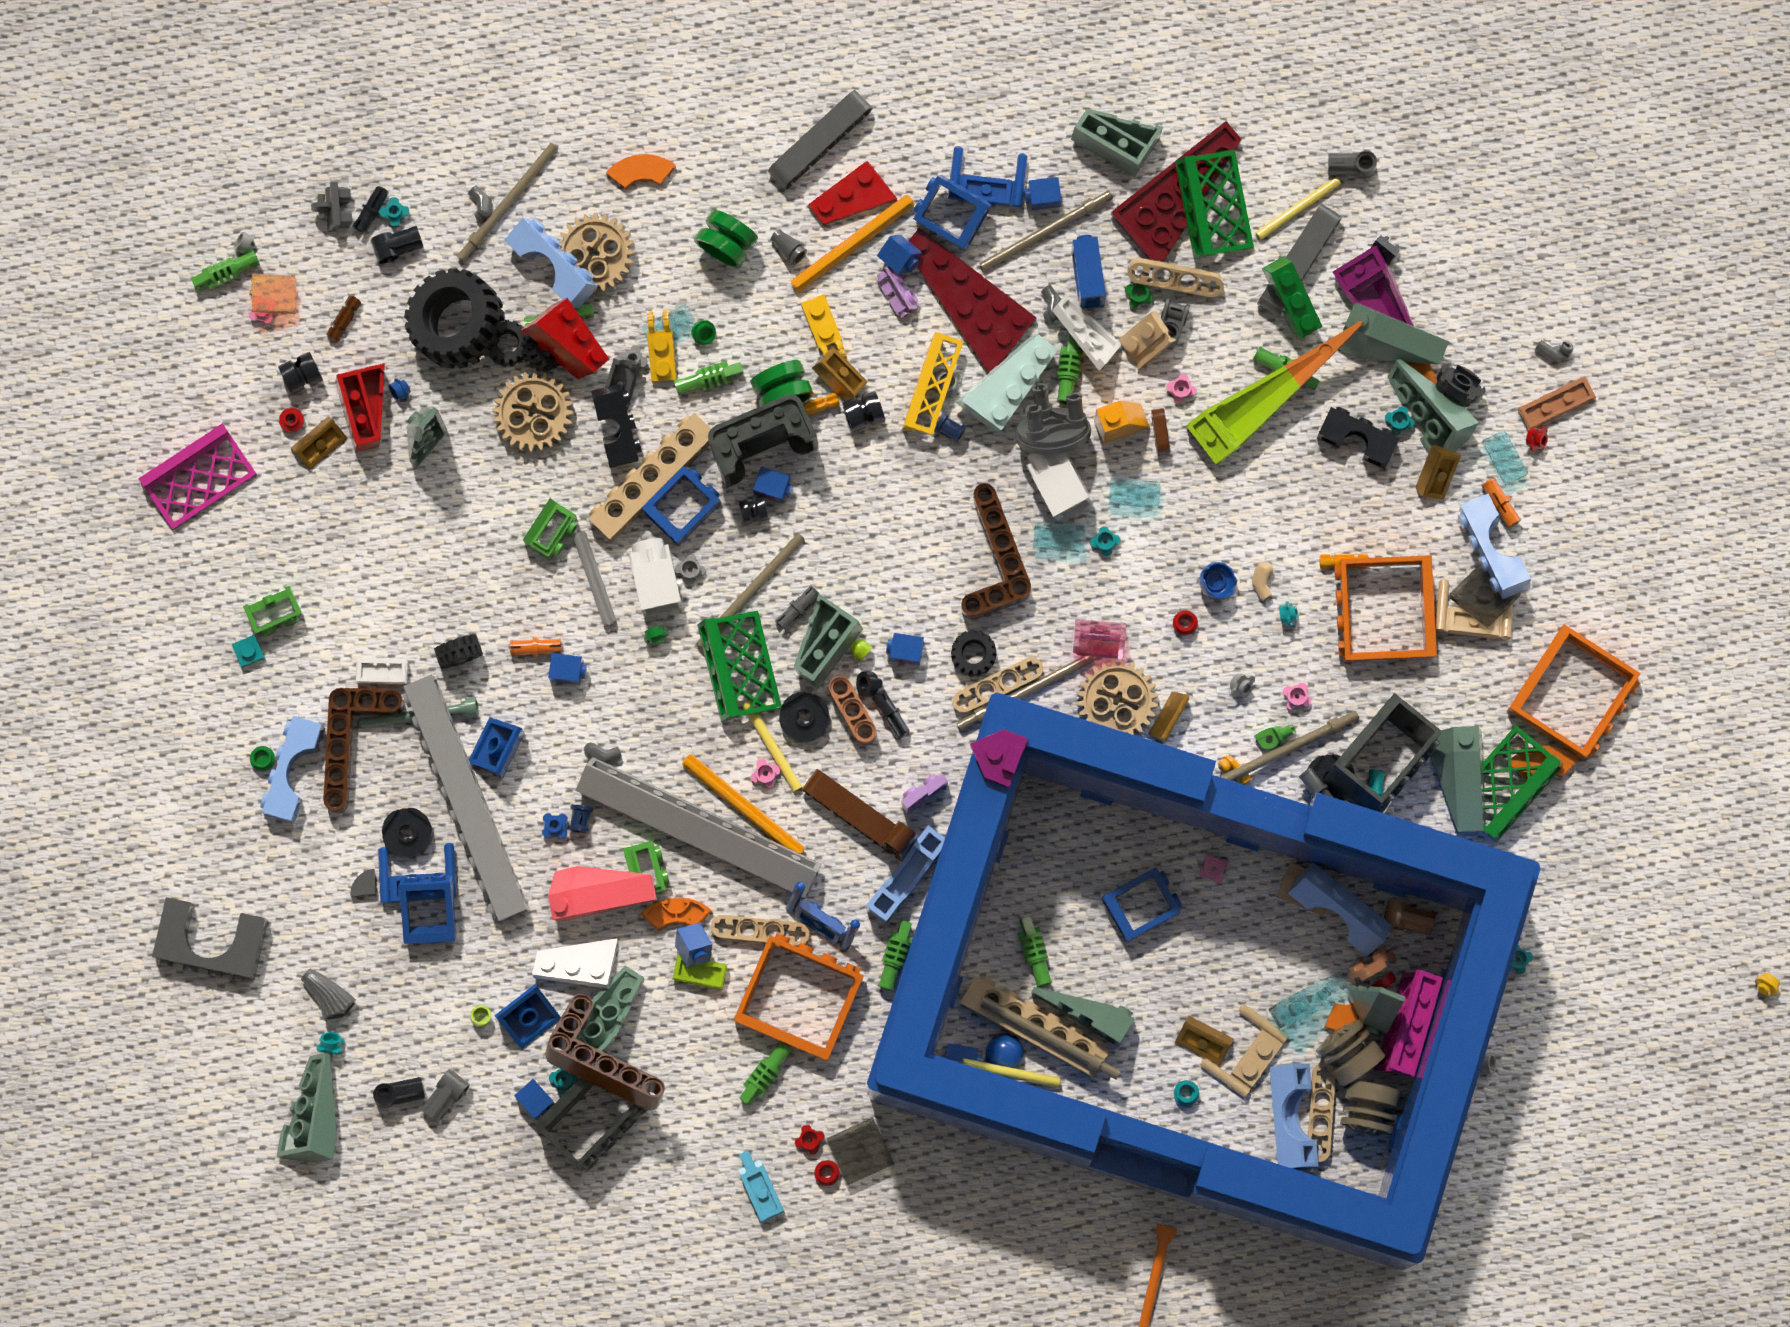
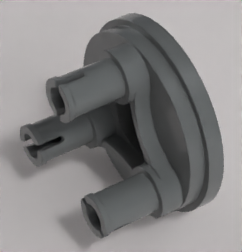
M1038 383L1039 389H1037L1036 384L1033 385L1034 405L1026 407L1027 416L1019 422L1016 430L1018 446L1030 453L1053 455L1072 451L1085 444L1091 436V425L1087 420L1086 414L1083 413L1082 395L1080 393L1068 394L1066 396L1068 408H1052V405L1049 403L1047 384Z

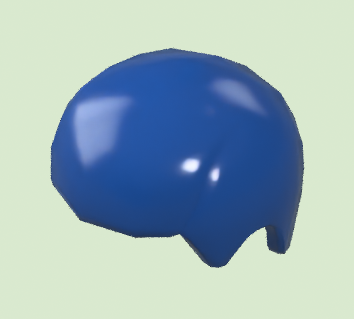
M1212 562L1203 568L1199 577V585L1202 593L1208 598L1223 600L1235 593L1234 590L1238 580L1231 567L1222 562Z
M1009 1033L997 1034L987 1044L985 1051L986 1062L1017 1069L1023 1061V1045L1014 1035Z

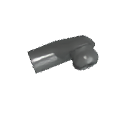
M475 185L468 192V195L477 202L475 218L479 222H485L492 214V200Z
M1048 285L1041 291L1048 301L1047 311L1043 313V316L1047 322L1052 323L1055 319H1058L1052 310L1061 301V298L1054 288Z
M1541 340L1534 350L1551 362H1558L1571 357L1574 348L1570 342H1563L1562 345L1551 347Z
M592 742L584 746V754L589 760L594 757L602 762L609 763L622 758L618 746L609 750H604Z

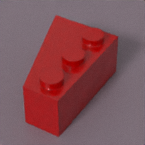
M568 298L551 305L520 330L523 335H529L534 339L541 350L546 349L556 358L555 361L577 380L594 373L610 360Z
M385 363L336 375L335 384L355 453L377 448L380 445Z

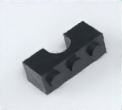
M621 384L592 390L591 393L598 421L612 419L620 425L614 435L603 438L609 468L638 462L637 453H641L642 449L639 438L634 439L632 430L636 429L633 414L628 415L626 406L631 405L628 391L622 392Z
M1336 407V409L1330 408L1317 436V439L1340 449L1342 442L1348 436L1356 435L1361 437L1366 443V452L1362 460L1384 470L1400 438L1396 437L1395 432L1387 428L1380 430L1372 426L1373 423L1368 419L1362 417L1357 419L1350 416V412L1341 407Z

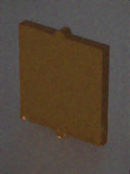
M251 275L249 295L252 296V312L296 314L298 292H296L295 276Z

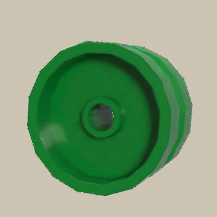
M712 209L705 220L708 228H700L694 238V242L706 253L724 264L737 269L741 268L747 258L744 250H751L756 244L758 236L738 219L720 210Z
M791 360L777 364L760 372L750 380L755 395L762 396L759 400L760 406L786 395H795L804 403L814 395L809 381L801 380L805 375V371L800 360Z

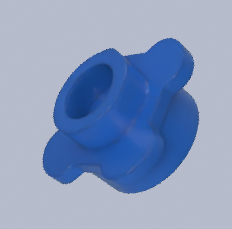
M546 813L543 816L545 824L542 835L545 838H550L551 836L559 837L560 839L565 838L567 835L565 830V823L568 821L567 816L563 813L559 816ZM557 824V827L553 828L552 825Z

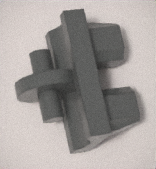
M330 182V187L325 188V194H318V202L311 204V211L318 212L319 220H325L327 215V232H335L338 228L348 227L352 224L351 211H340L339 204L350 203L351 189L338 187V182Z

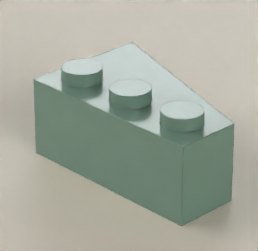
M1087 108L1075 125L1071 140L1135 177L1160 139L1163 126L1141 124L1138 120L1117 118V115Z
M818 594L813 615H811L807 633L805 638H803L793 667L800 677L817 689H819L863 630L857 619L821 594Z

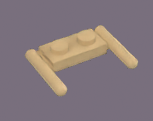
M1446 579L1439 581L1436 632L1493 639L1501 638L1503 640L1511 639L1514 595L1503 599L1502 614L1501 612L1452 606L1448 608L1449 581Z
M1242 1005L1239 1008L1240 1014L1262 1029L1230 1075L1207 1058L1203 1059L1200 1065L1245 1098L1289 1035L1247 1005Z

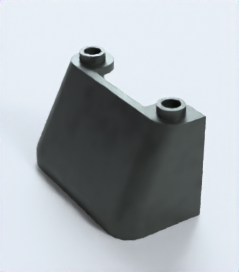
M795 395L783 396L715 425L708 433L709 444L726 488L734 486L744 479L746 471L742 460L788 441L793 452L800 455L819 449L816 432L802 401Z

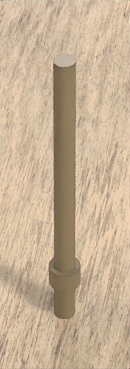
M550 143L478 231H473L467 239L468 243L458 253V259L465 262L476 248L479 249L485 242L484 238L558 150L554 144Z
M1108 190L1094 199L1088 198L1081 202L1082 205L980 262L979 265L985 272L1085 214L1089 216L1096 212L1098 207L1113 199L1112 194Z
M797 533L720 617L736 615L805 540L804 537ZM726 623L718 624L720 634L725 631ZM700 638L696 644L703 649Z
M1088 653L1008 696L1022 700L1094 662V658L1091 653ZM981 706L973 710V714L956 722L960 731L976 723L981 724L987 706L985 708Z
M1352 711L1340 718L1334 717L1328 720L1326 725L1221 775V778L1234 781L1332 733L1334 735L1342 731L1343 727L1359 720V715L1356 711Z
M987 997L984 998L981 1004L982 1007L1089 1065L1088 1068L1095 1072L1099 1070L1117 1080L1121 1071L1104 1062V1058L1097 1054L1093 1056Z

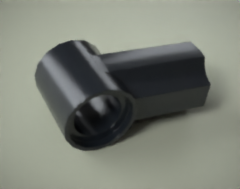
M417 226L393 234L390 232L381 233L370 240L378 264L388 263L390 259L394 261L399 258V255L424 247Z
M421 1077L377 1085L373 1091V1098L376 1104L382 1108H389L393 1105L425 1099ZM383 1089H388L392 1092V1098L388 1102H381L378 1099V1094Z

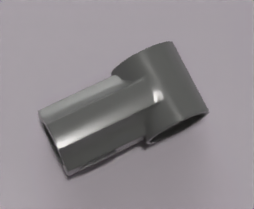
M1371 151L1328 153V176H1359L1367 179L1376 173L1377 158ZM1367 160L1372 163V167L1363 169L1359 163Z
M448 1069L438 1081L436 1090L422 1106L421 1110L439 1123L454 1102H458L463 1096L461 1093L466 1092L470 1084L453 1070Z

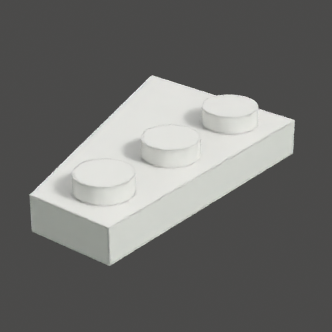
M1067 294L1052 310L1099 371L1122 345Z
M618 939L537 951L532 973L533 978L608 989L618 947Z

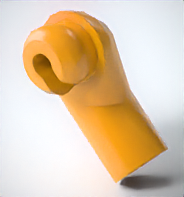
M1223 756L1222 760L1218 762V768L1223 773L1242 766L1232 756ZM1246 774L1236 780L1240 784L1246 785L1252 780V777Z

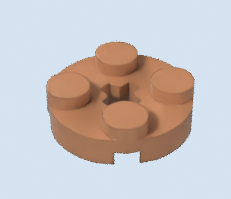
M1382 946L1372 952L1371 959L1366 962L1360 959L1350 965V973L1347 976L1352 984L1357 983L1356 978L1358 977L1363 981L1387 967L1385 962L1389 958L1394 962L1397 958L1392 949L1386 950L1385 946Z

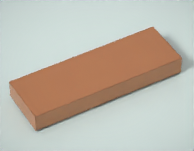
M1584 376L1519 407L1517 410L1529 431L1531 428H1537L1596 400V396Z

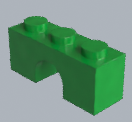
M1281 257L1262 268L1271 289L1278 295L1285 308L1282 312L1294 335L1303 338L1323 327L1291 260Z

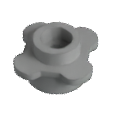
M633 345L630 350L620 352L618 355L627 359L635 358V361L642 363V368L646 367L648 363L647 359L640 353L641 348L637 345Z
M945 369L938 371L937 382L946 378L947 371ZM953 373L947 390V394L950 397H954L958 393L956 388L958 383L961 382L959 373ZM942 383V384L939 385L941 391H942V388H943L944 383Z
M688 555L681 564H677L675 567L676 573L682 575L687 585L693 584L698 576L705 574V567L699 565L694 555ZM688 568H692L693 571L689 572Z
M1242 673L1235 675L1230 682L1231 695L1233 697L1241 696L1246 698L1253 689L1255 677L1253 675L1247 677Z

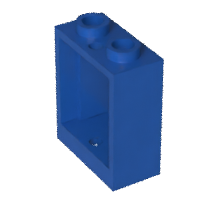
M938 175L936 178L932 177L925 189L928 191L924 200L920 199L914 207L913 212L916 214L913 219L962 249H967L990 211L992 204L943 175ZM941 185L977 206L960 237L924 216Z
M1088 234L1080 235L1076 240L1072 241L1071 250L1078 303L1082 309L1104 307L1106 292L1098 237H1092Z
M685 466L642 507L643 513L678 547L721 505L718 498L720 494L711 485L706 487L700 481L702 477L695 469L691 468L688 470ZM686 478L709 502L679 531L656 506Z
M1156 867L1102 897L1106 908L1126 943L1181 913L1180 907H1182V903L1176 893L1171 894L1167 887L1170 882L1164 871L1159 872ZM1154 878L1171 910L1133 930L1116 898Z
M439 872L433 873L428 877H420L419 874H409L405 878H401L399 891L404 944L455 941L457 932L452 875L446 876L445 873ZM444 889L447 924L410 926L408 891Z

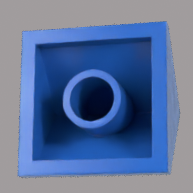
M489 717L469 758L470 763L503 779L525 735L523 729Z
M536 984L494 1015L521 1050L561 1018Z

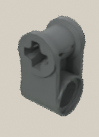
M1166 298L1161 320L1167 329L1175 334V341L1166 349L1174 348L1178 344L1190 309V304L1181 305L1171 302L1169 298Z

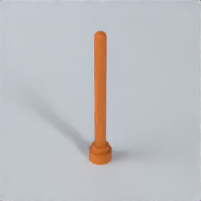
M1161 1224L1156 1226L1155 1234H1157L1156 1240H1158L1138 1327H1149L1168 1243H1171L1172 1238L1175 1239L1177 1228Z

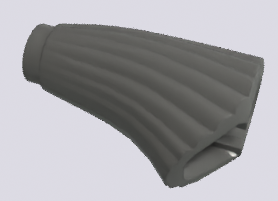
M311 968L301 978V981L304 982V985L319 1003L322 1019L324 1020L344 1017L356 1002V999L342 987L321 973L313 971Z

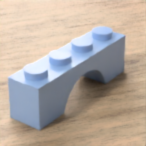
M522 218L504 240L521 257L533 259L539 255H546L551 260L555 269V282L552 290L562 300L568 298L573 307L580 308L598 287L592 280L593 275L586 269L580 268L576 264L577 259L571 253L564 252L560 248V241L554 236L548 235L544 231L545 226L540 221Z
M1489 494L1461 504L1460 515H1458L1459 522L1463 529L1467 528L1470 536L1468 539L1473 550H1478L1481 556L1479 557L1480 565L1484 572H1489L1491 576L1489 581L1495 593L1499 592L1503 600L1529 589L1531 578L1521 558L1502 555L1490 543L1489 536L1494 528L1498 526L1499 514Z
M296 716L292 717L291 722L287 721L283 735L286 736L284 745H280L276 753V760L279 761L276 770H271L268 784H271L268 794L264 793L261 800L260 808H263L262 813L264 815L295 823L302 799L293 792L289 782V773L292 765L299 757L318 751L325 729L322 724Z
M928 825L895 872L866 905V909L887 925L939 858L945 837Z
M1314 863L1295 878L1288 892L1290 896L1307 909L1322 907L1339 914L1345 920L1349 929L1347 941L1365 956H1368L1385 941L1392 926Z
M1292 1063L1270 1067V1082L1278 1164L1292 1169L1319 1167L1317 1142L1303 1132L1298 1116L1301 1100L1306 1093L1312 1090L1310 1064Z

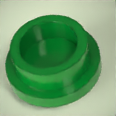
M708 320L696 322L691 331L692 338L701 345L711 343L716 336L714 324Z
M663 625L652 627L644 631L646 636L644 641L645 643H651V646L659 645L666 641L665 637L669 633L664 629Z
M267 746L256 747L250 754V763L258 771H267L275 763V754Z

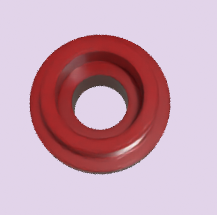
M286 408L279 416V424L284 431L294 433L303 427L304 416L297 408ZM295 416L296 420L294 423H288L287 418Z
M1183 610L1174 616L1172 624L1178 634L1188 636L1197 629L1198 620L1194 613ZM1187 619L1190 622L1189 627H1182L1180 624L1181 620Z
M824 1160L815 1167L814 1176L819 1184L831 1186L838 1181L840 1170L835 1162ZM826 1168L832 1171V1175L829 1178H825L822 1175V1171Z

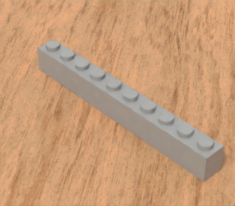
M429 675L403 686L406 692L402 694L408 708L412 707L415 714L412 717L414 726L417 731H422L425 738L421 741L426 754L431 753L434 763L431 764L434 775L436 778L440 777L444 785L440 787L445 801L450 800L453 810H450L451 817L455 825H460L463 832L459 834L464 848L469 847L472 857H469L470 864L474 872H479L482 879L478 881L481 891L484 895L488 894L491 904H488V908L493 919L498 918V921L503 922L529 911L530 908L436 677Z
M594 757L586 764L575 790L581 793L585 799L596 800L604 804L611 811H620L635 822H643L656 832L667 833L673 836V839L677 842L688 843L696 847L701 853L712 854L718 857L721 862L728 865L733 864L741 868L748 875L759 876L765 879V882L769 885L780 886L788 890L790 894H792L797 882H803L805 890L801 897L806 898L822 865L815 860Z

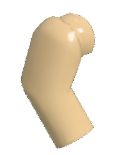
M1268 562L1260 563L1255 568L1252 577V584L1261 601L1272 596L1266 584L1268 577L1273 573V566Z

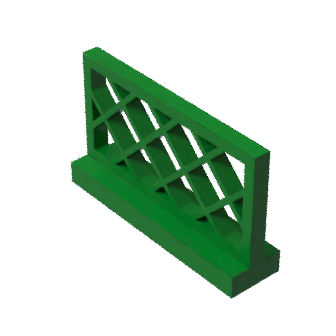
M1235 150L1187 156L1176 160L1175 165L1194 259L1254 248ZM1228 157L1230 169L1227 173L1217 166L1220 159ZM1203 161L1210 167L1205 176L1197 171L1196 162ZM1213 170L1224 177L1218 187L1208 180ZM1227 180L1235 188V193L1232 197L1222 191ZM1205 184L1215 191L1210 201L1202 196L1201 190ZM1218 195L1228 201L1223 211L1213 204ZM1232 205L1240 213L1237 222L1227 215ZM1209 209L1220 216L1215 225L1207 221L1206 214ZM1223 219L1233 226L1228 236L1218 229ZM1237 229L1244 234L1246 244L1239 245L1231 239ZM1214 233L1225 240L1218 249H1213L1211 238Z
M758 610L715 619L714 617L707 618L697 624L721 722L781 709L782 705ZM744 619H753L755 628L751 634L740 627ZM726 623L733 628L728 639L720 634L718 624ZM736 632L748 638L743 648L731 641ZM751 641L760 647L761 653L758 658L746 652ZM728 646L739 652L734 663L725 657L724 651ZM742 656H745L754 663L749 673L737 666ZM757 665L766 671L767 677L763 683L752 676ZM734 670L746 677L740 687L731 681L730 676ZM748 680L760 687L755 697L743 690ZM763 690L771 694L773 704L765 705L758 700ZM740 694L751 701L746 710L739 711L736 700Z
M1517 725L1513 727L1483 762V774H1491L1492 787L1483 788V792L1492 791L1493 805H1485L1483 808L1484 810H1494V819L1488 826L1484 824V831L1495 842L1501 839L1564 767L1562 761L1548 752ZM1518 733L1525 739V749L1511 750L1510 741ZM1528 743H1530L1534 748L1529 749ZM1540 752L1546 759L1539 766H1530L1529 753ZM1526 753L1527 767L1512 768L1511 754ZM1499 755H1508L1509 768L1494 769L1493 760ZM1490 765L1491 770H1485ZM1530 770H1536V771L1531 775ZM1527 771L1528 780L1523 785H1513L1512 772ZM1509 772L1510 786L1495 787L1494 774ZM1514 789H1519L1514 795ZM1510 790L1511 799L1507 804H1496V791ZM1502 808V810L1497 814V809Z

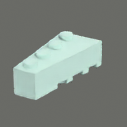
M1039 334L1031 336L1003 362L992 369L981 381L970 388L966 394L955 401V403L994 432L1001 431L1058 349Z

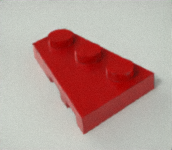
M866 161L809 203L808 207L824 226L854 214L874 209L877 206L898 201V199L871 164Z

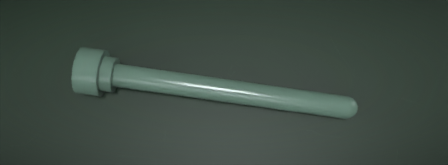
M476 697L465 698V701H461L460 704L447 706L451 715L462 714V716H467L468 718L479 717ZM414 711L361 718L358 720L357 725L359 728H369L413 721L412 717L415 714Z

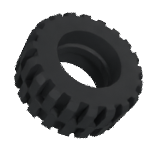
M449 268L448 273L444 270L435 272L436 276L431 277L429 275L423 279L425 283L421 286L417 285L413 290L415 292L414 296L409 297L407 305L410 307L409 310H405L404 318L408 321L405 323V329L409 334L411 343L435 364L443 365L450 369L455 368V365L459 369L467 368L468 363L475 365L480 362V357L483 355L487 357L491 353L490 348L493 345L497 346L499 343L498 334H502L504 330V325L501 324V321L505 320V312L501 309L503 304L493 288L476 274L474 275L465 269L459 271L457 268ZM470 300L472 313L466 327L456 335L439 337L438 321L443 311L454 302Z

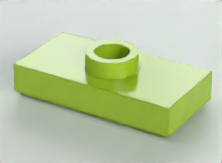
M677 954L672 980L723 990L728 965L709 961L702 965L687 968L681 956Z

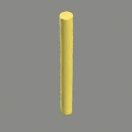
M1337 176L1333 177L1256 231L1257 237L1260 240L1264 239L1341 185Z
M751 701L742 706L744 710L748 709ZM758 713L748 715L793 792L801 789L802 785Z
M965 1058L961 1060L962 1064L1003 1077L1057 1088L1060 1085L1059 1077Z

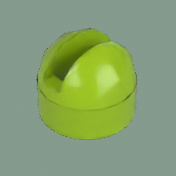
M862 639L856 640L850 647L851 654L859 662L872 649V646Z
M483 1005L474 1007L471 1011V1022L476 1027L487 1026L491 1020L490 1010ZM483 1013L487 1015L480 1022L476 1021Z

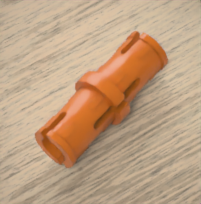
M1492 478L1482 484L1481 487L1489 494L1507 528L1518 524L1522 519L1511 505L1510 497L1506 496L1500 488L1496 478Z
M534 637L533 640H510V647H521L520 649H510L511 656L533 655V657L552 653L562 654L561 647H551L562 646L561 638L539 640L538 637Z

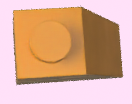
M1117 401L1096 409L1094 423L1103 445L1150 428L1141 404Z

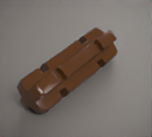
M352 295L348 296L345 301L346 306H342L333 321L334 326L330 327L326 333L327 337L332 341L338 342L343 335L342 331L346 330L355 315L354 311H357L361 305V301Z

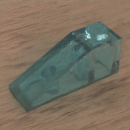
M1337 972L1281 1000L1268 1010L1281 1032L1347 997L1348 986L1340 972Z

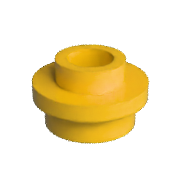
M1763 973L1755 979L1757 990L1761 994L1774 996L1779 992L1780 982L1773 975Z

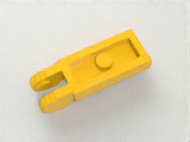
M823 294L801 302L819 350L821 349L822 354L824 355L828 352V346L835 344L837 351L847 359L841 342L842 338L825 295Z
M663 310L662 313L664 330H655V315L653 311H647L649 330L647 331L651 382L676 380L673 329L670 327L669 310Z

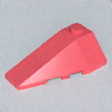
M582 866L555 871L548 894L552 920L556 921L574 920L657 900L653 876L650 874Z

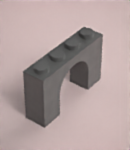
M166 897L152 957L158 960V965L173 967V963L183 965V970L195 973L198 972V968L208 970L207 975L222 978L223 974L233 976L232 980L247 983L248 979L255 980L268 925L266 918L240 913L235 938L231 947L220 956L205 958L195 954L188 941V930L194 904Z

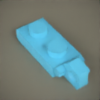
M749 1151L739 1154L744 1167L739 1169L740 1177L761 1223L784 1213L785 1211L761 1161L754 1162Z

